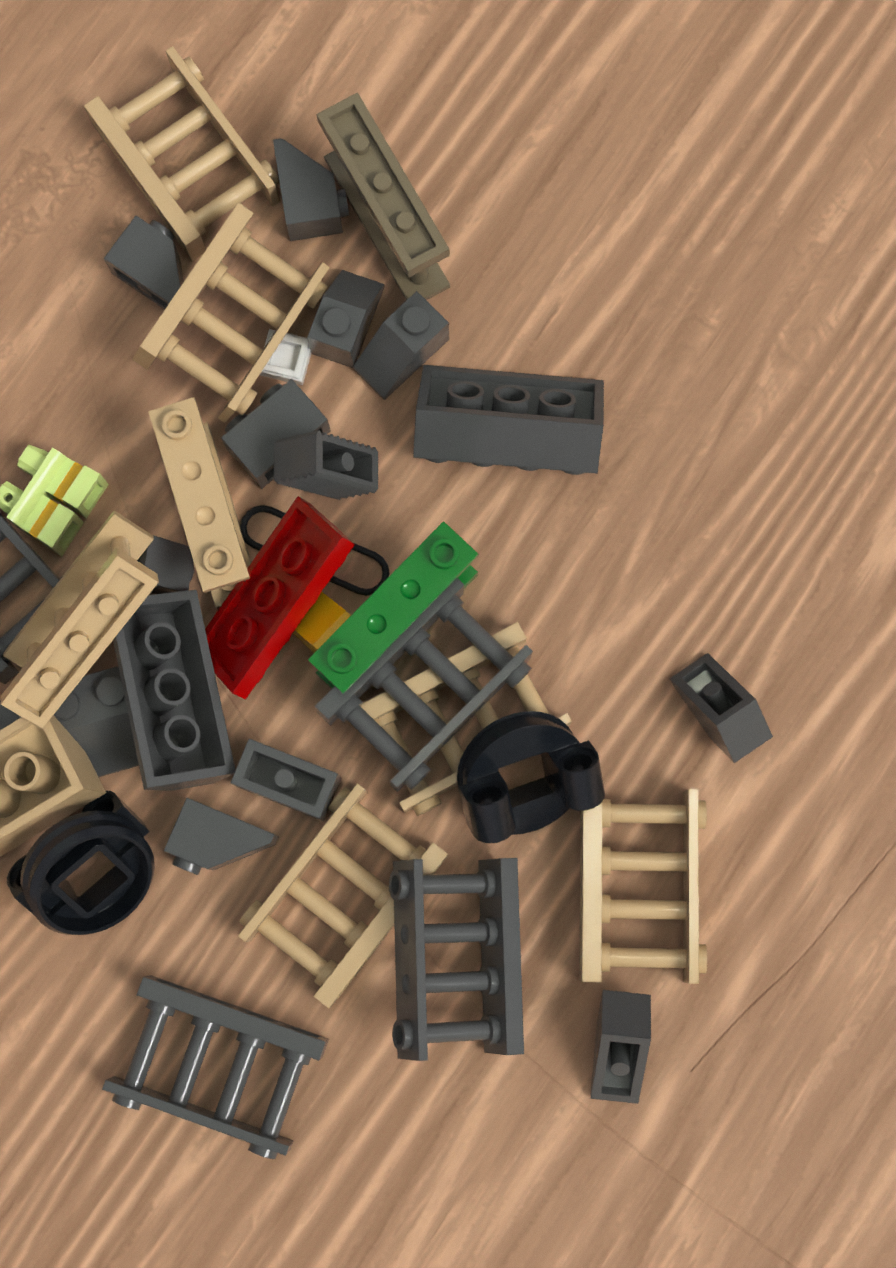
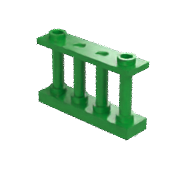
M443 521L308 659L318 670L316 672L317 676L331 689L335 686L344 695L457 578L464 584L465 589L478 576V571L470 564L479 554Z

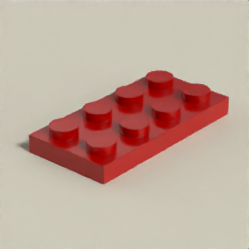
M297 496L247 568L250 579L238 582L205 628L214 673L232 694L245 700L256 684L261 681L270 664L282 647L290 640L294 630L309 609L316 603L320 593L337 569L344 563L347 555L355 545L311 503Z

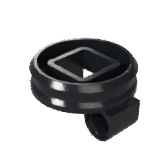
M526 711L514 713L490 723L468 744L458 765L457 785L466 823L473 836L483 843H498L506 840L511 835L539 830L556 821L569 809L577 811L589 810L601 804L605 798L599 755L591 742L588 740L580 743L562 720L543 712ZM541 754L545 776L508 790L506 782L498 771L499 768Z
M106 791L104 795L85 805L82 813L65 818L45 831L33 844L28 854L20 858L12 866L7 876V885L14 898L28 909L41 924L54 932L66 935H87L106 930L128 917L139 906L150 888L154 876L155 861L152 849L144 839V836L150 831L143 821L114 792ZM101 851L116 866L81 896H77L66 878L96 852Z

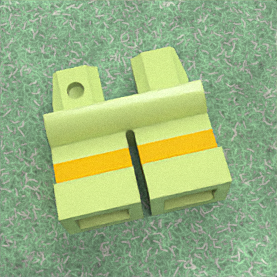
M28 445L19 457L17 466L33 477L24 491L8 481L0 486V508L8 514L6 518L15 526L62 557L84 523L76 513L87 519L109 484L100 473L85 465L82 466L54 448L47 452ZM51 499H55V500H57V501L60 502V503L58 504V503L54 502V501L51 500Z

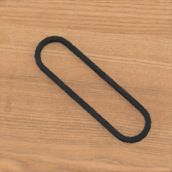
M265 505L256 506L248 510L240 524L245 543L259 551L263 547L262 544L252 540L247 532L248 521L253 515L266 512L282 519L286 513ZM355 544L352 550L373 558L380 564L383 573L381 581L378 585L369 589L360 588L335 576H332L329 582L356 594L372 595L389 577L388 564L376 552Z

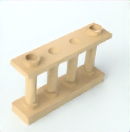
M172 46L166 50V54L173 73L119 109L116 106L108 109L99 96L85 104L84 107L92 125L164 224L172 232L191 261H193L206 250L201 238L206 233L205 227L235 208L238 202L241 204L260 190L273 207L280 202L276 185L280 182L276 172L267 160L264 159L260 163L201 85L200 82L204 78L194 61L189 56L183 60ZM185 88L198 107L145 143L139 140L134 144L125 133L130 130L129 124ZM210 121L224 141L168 178L164 175L158 178L151 168L155 164L154 158ZM235 156L249 176L196 212L190 209L184 213L176 202L181 198L179 193Z
M239 202L132 359L147 370L156 357L163 362L168 359L228 400V403L218 417L224 423L228 421L235 411L243 416L258 394L251 389L252 385L304 306L307 304L313 309L328 287L321 280L330 268L322 262L309 279L251 238L252 232L245 228L254 213ZM229 250L236 255L241 252L299 293L287 314L226 272L228 267L221 262ZM205 285L212 290L217 287L276 329L263 349L202 308L204 303L197 297ZM181 321L188 326L193 323L252 364L240 385H237L178 344L180 339L174 336L173 332Z
M193 397L148 412L202 591L204 593L211 591L215 608L219 610L238 582L250 579L247 568L251 564V560L208 423L202 422L196 400Z
M113 511L4 651L3 657L22 667V669L1 695L2 706L36 726L44 728L159 583L158 574L137 561L154 540L153 535L118 512Z
M518 622L492 635L513 657L520 651L519 648L525 646L527 639ZM473 645L448 658L479 690L482 689L478 678L481 677L478 670L492 663ZM430 668L404 681L447 724L436 701L439 699L437 691L448 685ZM527 674L514 687L526 711L549 714ZM386 691L363 703L361 707L412 757L395 725V722L398 721L395 714L403 710V708ZM489 701L475 714L483 729L490 723L498 720ZM568 713L559 717L568 727L570 726L572 721ZM455 736L441 748L453 774L429 787L423 779L412 790L408 788L411 796L399 802L404 813L414 809L417 816L422 815L442 803L439 795L458 786L457 771L463 751Z
M358 783L352 791L344 787L328 807L334 813L266 901L262 904L256 900L239 921L244 926V929L238 937L243 941L251 942L255 935L260 932L316 977L314 982L320 986V989L313 997L328 1009L334 1005L394 927V899L390 895L389 885H385L330 841L341 825L348 818L400 860L423 859V875H434L448 857V854L435 843H432L427 850L421 845L417 848L359 804L367 794V791ZM317 856L375 900L373 906L380 911L368 926L362 921L357 924L300 879ZM288 894L346 939L343 944L349 947L350 950L339 964L332 959L327 962L271 917Z
M688 789L683 792V805L611 804V799H604L595 808L580 811L579 980L581 982H602V972H610V967L683 968V982L688 984H699V973L706 974L707 947L706 944H699L698 829L706 828L707 808L705 800H698V789ZM611 823L683 824V852L611 851L610 846H602V827H610ZM611 870L683 872V900L611 899L610 894H602V875H610ZM610 918L683 920V949L610 948V943H602V923H610Z

